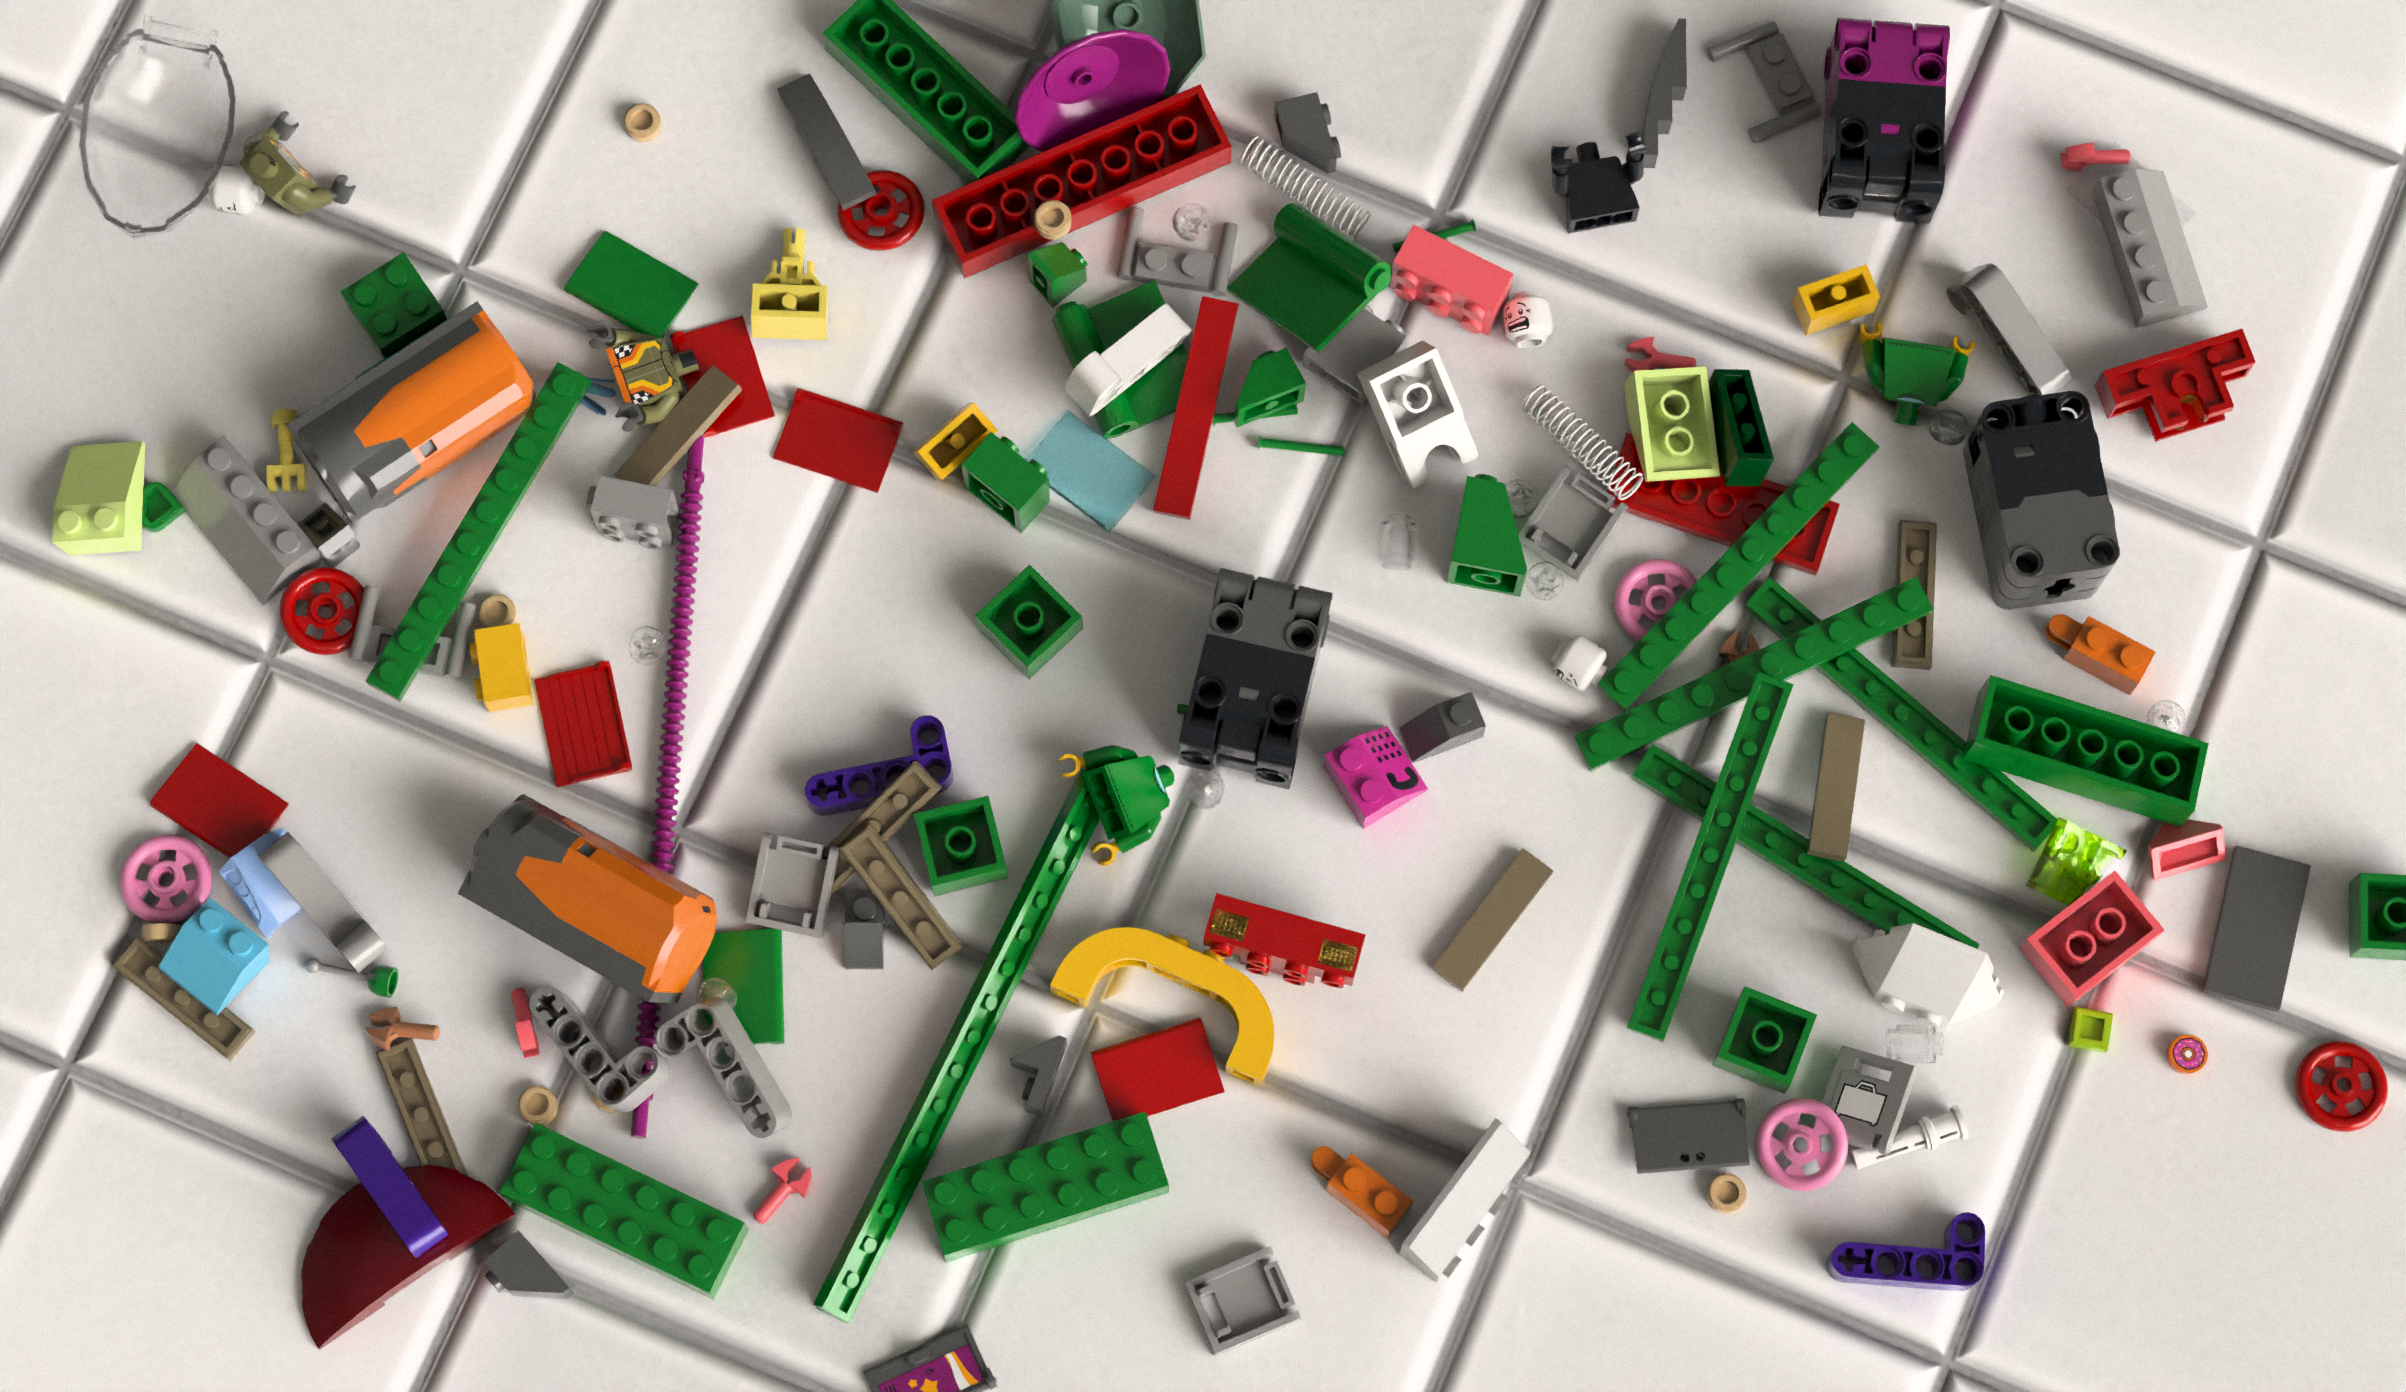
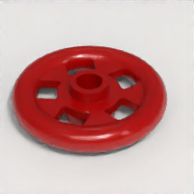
M890 170L867 172L866 174L872 185H877L880 192L846 210H843L838 202L837 219L840 228L854 244L868 250L885 251L900 247L912 239L921 227L925 213L923 196L913 181L898 172ZM897 188L906 195V198L900 203L890 195ZM863 207L864 219L853 221L852 208ZM878 209H886L888 211L884 215L875 214ZM899 213L909 216L902 228L894 225L899 217ZM869 227L885 228L884 235H869Z
M320 567L301 573L289 583L280 600V621L286 635L298 647L313 654L333 655L350 649L364 587L352 575L336 568ZM328 582L329 593L313 594L311 585ZM348 591L355 605L344 609V605L338 596ZM297 600L308 602L306 616L295 615ZM321 607H329L332 610V615L328 618H323L318 614V610ZM343 619H346L352 626L344 635L340 636L334 628ZM310 624L317 629L325 631L321 640L306 634Z
M2330 1041L2316 1046L2300 1062L2295 1078L2296 1095L2302 1109L2315 1123L2329 1130L2350 1132L2364 1128L2379 1116L2386 1103L2388 1084L2383 1067L2371 1052L2352 1042ZM2335 1056L2351 1058V1069L2342 1066L2335 1067ZM2316 1067L2327 1072L2323 1077L2322 1085L2311 1081ZM2368 1072L2372 1088L2362 1090L2358 1074ZM2338 1079H2343L2348 1083V1091L2343 1092L2337 1088L2336 1082ZM2323 1094L2330 1102L2335 1104L2334 1109L2330 1113L2322 1109L2316 1102ZM2359 1099L2364 1109L2357 1114L2351 1115L2346 1105Z

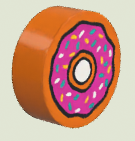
M2182 1035L2170 1043L2166 1056L2173 1070L2187 1075L2203 1068L2207 1062L2208 1051L2204 1042L2198 1037Z

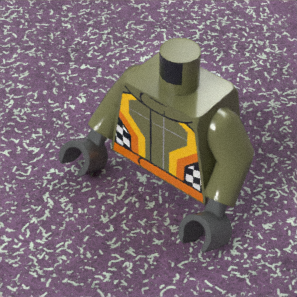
M287 111L281 112L270 127H265L248 138L244 143L243 152L245 157L240 162L242 168L273 201L299 217L303 213L331 204L332 200L339 204L348 203L356 188L355 185L345 186L348 180L346 175H337L330 189L321 187L284 145L278 141H287L299 126L298 122L295 125H289L284 121L289 115Z
M596 321L587 329V332H595L599 336L589 342L591 348L599 349L605 343L609 346L605 348V352L624 402L615 417L623 416L628 418L622 429L625 432H630L636 424L647 425L662 422L679 403V398L684 395L679 377L699 370L693 350L689 349L671 356L664 338L610 328L603 321Z

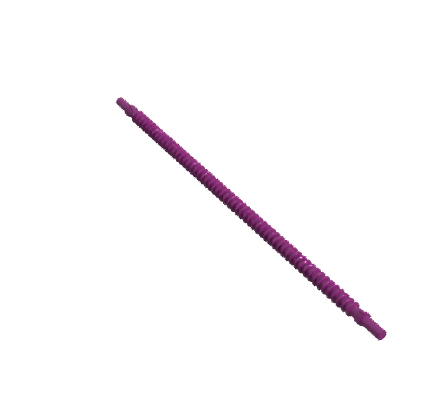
M703 436L698 437L688 450L687 470L683 471L685 492L680 497L684 502L679 505L680 509L684 511L679 514V519L683 523L678 525V529L682 533L677 535V539L681 544L676 546V550L680 554L675 556V560L679 562V565L674 567V570L678 573L673 578L677 586L672 588L673 592L677 595L671 599L676 606L671 608V613L675 614V617L670 619V623L674 627L669 629V633L673 635V638L668 640V644L672 646V649L667 651V654L671 656V659L666 661L670 670L665 672L666 676L670 679L664 683L669 690L664 692V697L668 701L663 703V707L667 709V712L662 714V718L666 720V723L661 724V728L665 730V733L660 735V739L664 741V744L659 746V749L663 751V755L658 757L659 761L662 762V765L657 768L661 772V776L656 778L657 782L661 785L656 788V793L660 794V796L655 799V803L659 807L654 810V814L658 815V819L653 820V824L657 826V829L652 831V835L656 837V840L651 842L655 851L651 852L650 856L654 858V862H651V864L667 873L668 870L673 868L669 860L674 857L670 849L674 848L675 845L670 840L676 835L674 831H671V828L676 826V821L672 820V817L677 815V811L673 809V806L678 804V800L674 799V795L679 793V790L675 788V785L680 783V779L676 777V774L681 772V769L677 767V763L682 761L678 753L683 750L678 743L684 739L679 732L684 730V725L680 724V721L685 719V715L681 713V710L686 708V705L682 703V700L687 698V694L683 692V689L688 687V684L684 682V679L689 676L685 668L690 666L689 662L685 659L691 655L690 651L686 650V648L691 645V641L687 637L692 635V631L688 629V626L693 624V620L689 616L694 614V610L690 608V605L695 603L691 595L696 592L692 584H695L697 581L692 575L697 572V568L693 564L698 562V557L694 556V553L699 551V547L695 543L700 541V537L696 535V532L701 530L697 522L702 520L698 512L703 509L702 505L698 503L703 500L700 489L705 476L702 472ZM642 999V1003L637 1005V1008L641 1010V1014L636 1016L641 1024L635 1028L636 1031L640 1032V1035L635 1037L634 1040L639 1043V1046H647L657 1051L653 1048V1045L656 1044L654 1034L659 1029L655 1026V1023L660 1021V1017L656 1015V1012L661 1010V1006L655 1002H648ZM653 1059L646 1061L643 1065V1075L651 1072V1068L654 1066ZM653 1094L633 1110L631 1137L646 1138L649 1101L653 1100Z

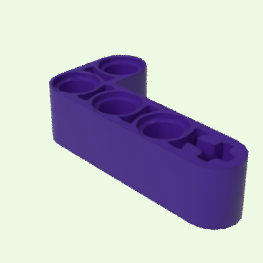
M931 715L921 716L913 722L910 728L914 755L812 776L805 786V796L810 809L818 815L828 816L866 808L890 785L888 779L892 774L902 773L915 760L926 770L933 765L943 767L946 770L945 774L936 780L942 788L936 794L946 791L953 781V771L942 722ZM931 729L939 735L934 742L923 743L918 739L919 734L924 730ZM859 780H865L871 786L866 793L855 794L850 790L852 784ZM839 784L843 786L845 798L840 797ZM826 788L828 793L827 800L820 801L818 797L819 790Z
M364 1115L331 1138L415 1258L421 1256L449 1235L394 1158L387 1144Z
M1965 1212L1957 1215L1945 1228L1943 1249L1844 1242L1838 1245L1828 1256L1826 1262L1827 1271L1833 1279L1843 1283L1967 1291L1977 1284L1983 1276L1985 1225L1981 1218L1974 1213ZM1963 1223L1971 1227L1974 1235L1972 1241L1966 1242L1958 1238L1956 1234L1957 1224ZM1844 1254H1848V1260L1851 1262H1861L1868 1255L1866 1264H1854L1848 1271L1845 1270L1843 1263L1838 1262ZM1886 1256L1890 1258L1894 1263V1273L1887 1275L1880 1272L1876 1266L1877 1257ZM1924 1259L1929 1261L1933 1266V1276L1926 1278L1919 1275L1915 1268L1916 1260ZM1963 1262L1970 1266L1972 1270L1971 1280L1965 1281L1957 1277L1954 1270L1955 1263Z

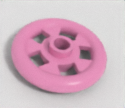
M1653 559L1633 566L1619 581L1614 596L1615 613L1622 628L1632 638L1640 641L1649 631V629L1644 628L1638 623L1641 616L1645 615L1648 619L1657 623L1678 602L1677 596L1672 589L1682 585L1687 592L1697 582V579L1685 567L1669 560ZM1664 574L1665 585L1655 584L1649 586L1648 575ZM1632 590L1643 592L1640 606L1629 604ZM1657 598L1662 599L1665 602V608L1661 610L1655 609L1652 601Z
M160 835L139 844L125 860L120 876L121 893L129 909L141 919L155 924H174L191 917L205 903L212 886V869L206 854L191 840L176 835ZM160 851H176V861L166 860L159 862ZM141 864L152 866L148 872L147 881L136 879V874ZM193 864L196 869L197 878L186 881V875L182 868ZM165 875H172L174 878L172 884L167 887L162 886V878ZM148 890L160 898L155 907H151L142 900ZM184 890L189 898L183 904L174 907L170 899L176 897Z
M1794 1098L1781 1102L1767 1113L1757 1133L1756 1148L1763 1169L1776 1183L1795 1191H1811L1827 1185L1839 1174L1847 1157L1848 1139L1842 1121L1831 1108L1814 1099ZM1801 1113L1817 1117L1814 1128L1799 1125ZM1780 1122L1790 1127L1782 1141L1773 1136ZM1831 1134L1832 1152H1821L1820 1135ZM1799 1137L1804 1138L1807 1142V1148L1804 1152H1799L1795 1148V1141ZM1782 1150L1786 1157L1792 1161V1164L1785 1170L1775 1159V1156ZM1816 1159L1820 1170L1814 1174L1805 1175L1802 1164L1810 1163Z

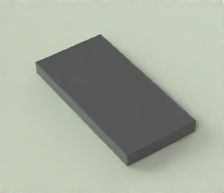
M2236 846L2233 849L2202 993L2274 1012L2280 1010L2311 865Z

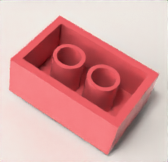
M1413 225L1393 261L1390 288L1394 289L1395 294L1406 301L1412 302L1416 300L1426 305L1427 309L1436 316L1442 318L1449 316L1459 321L1460 325L1471 333L1479 334L1481 332L1489 336L1504 305L1508 301L1513 273Z
M2113 871L2030 935L2019 949L2068 1008L2155 941L2162 934L2164 928L2119 874Z

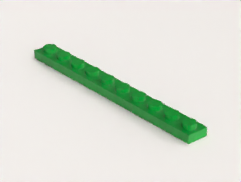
M557 362L365 680L368 685L401 702L592 383L589 378Z
M1851 422L1598 683L1597 688L1618 708L1626 712L1878 451L1880 446Z
M1916 576L1575 735L1574 739L1590 771H1594L1748 699L1757 671L1787 681L1931 614L1933 608Z
M1771 577L1763 583L1744 606L1749 613L1780 639L1821 621V619ZM1856 649L1815 667L2032 852L2036 851L2060 823L2056 817L2001 771L1964 760L1963 755L1966 742Z
M1757 671L1627 1026L1628 1030L1660 1042L1664 1041L1794 684Z
M1651 744L1631 777L1637 783L1701 822L1704 819L1716 786L1714 781ZM1749 805L1736 841L1740 846L1877 930L1885 931V935L1889 934L1891 927L1915 923L1978 949L1979 943L1845 861L1841 862L1807 855L1809 839L1755 806Z

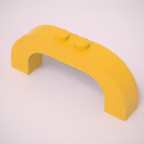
M1119 927L1101 931L1086 938L1076 945L1061 962L1050 984L1051 993L1086 1008L1099 981L1110 971L1124 966L1144 968L1221 1003L1230 1011L1238 1028V1038L1226 1063L1225 1072L1261 1087L1273 1055V1018L1264 996L1256 985L1240 971L1224 964L1225 959L1222 956L1213 954L1209 950H1204L1203 954L1189 948L1190 943L1187 940L1174 934H1169L1167 938L1150 930Z

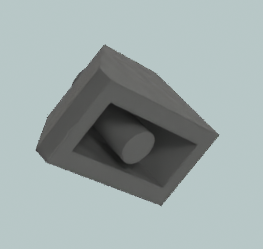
M1471 691L1436 704L1400 726L1399 731L1412 763L1482 738L1486 725Z
M519 1230L483 1261L490 1270L484 1276L499 1293L506 1288L513 1296L566 1299L574 1294Z

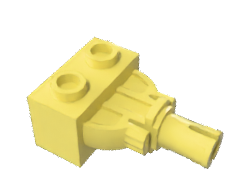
M785 228L782 232L783 245L780 274H778V261L772 260L770 273L764 278L762 283H753L751 305L752 337L827 340L828 288L827 286H822L814 275L815 265L812 261H807V273L804 275L806 232L801 228H796L795 243H793L792 228Z

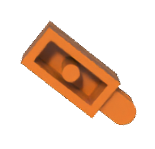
M2057 614L2052 617L2045 629V635L2048 640L2068 650L2063 660L2128 695H2131L2137 687L2156 653L2152 649L2090 616L2081 624L2064 614Z
M1321 1146L1314 1150L1311 1166L1314 1171L1329 1181L1326 1191L1388 1238L1411 1209L1413 1200L1352 1153L1345 1160L1326 1146Z

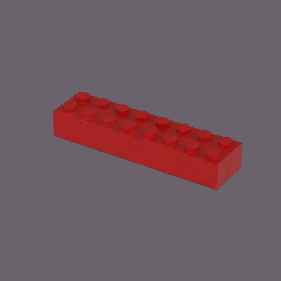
M1201 84L935 198L932 200L933 213L965 279L1052 241L1042 237L1037 232L1034 223L1035 211L1045 201L1057 200L1069 208L1072 221L1071 228L1067 233L1069 234L1230 164L1232 146Z

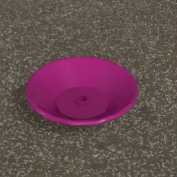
M1126 29L1090 34L1062 46L1036 68L1019 93L1014 119L1020 138L1037 151L1044 152L1157 103L1164 94L1171 70L1165 47L1148 33Z

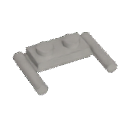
M1774 21L1707 48L1712 62L1746 48L1780 116L1748 129L1749 136L1753 142L1820 115L1819 106L1813 100L1814 94L1782 33L1779 34L1778 26Z
M1136 206L1130 207L1117 272L1119 279H1133L1147 283L1155 280L1156 284L1206 293L1210 292L1217 296L1226 295L1238 230L1237 224L1231 222L1224 223L1218 257H1214V253L1143 241H1141V244H1138L1144 209Z
M366 585L364 588L349 655L350 660L368 662L370 665L376 664L397 629L372 625L380 591L377 587ZM461 602L454 637L440 636L418 673L439 677L445 675L460 679L475 613V604Z

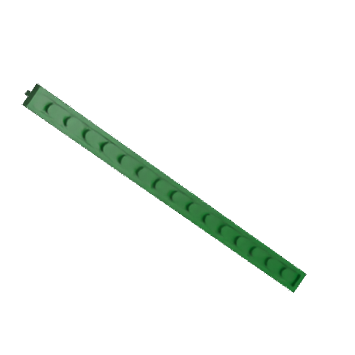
M1086 767L1081 768L813 1303L816 1309L830 1314L840 1321L849 1324L1100 820L1082 772L1087 771Z

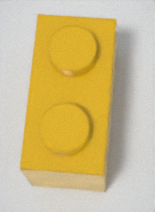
M1867 264L1798 287L1792 305L1806 336L1873 313L1880 295Z
M974 402L967 403L912 452L936 480H943L972 454L990 432L995 434L998 430Z
M520 623L474 630L476 642L470 643L469 646L472 664L479 665L480 678L474 679L477 700L484 701L489 712L534 705L525 635Z

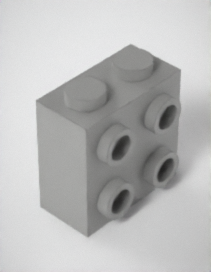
M1366 305L1319 353L1308 346L1303 353L1302 366L1364 406L1368 399L1357 373L1404 350L1407 336L1404 335L1403 329L1391 320L1384 322L1375 316L1373 310Z
M599 475L596 487L591 486L586 502V507L590 509L591 519L594 520L598 532L602 533L604 538L615 542H623L627 538L637 540L641 546L650 549H660L661 546L672 548L680 514L673 490Z

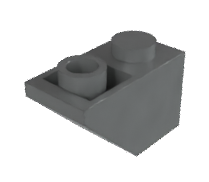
M1317 92L1275 102L1274 118L1283 149L1328 174L1335 172L1336 159L1341 158V151L1337 137H1330L1327 125H1331V116L1327 103H1320Z

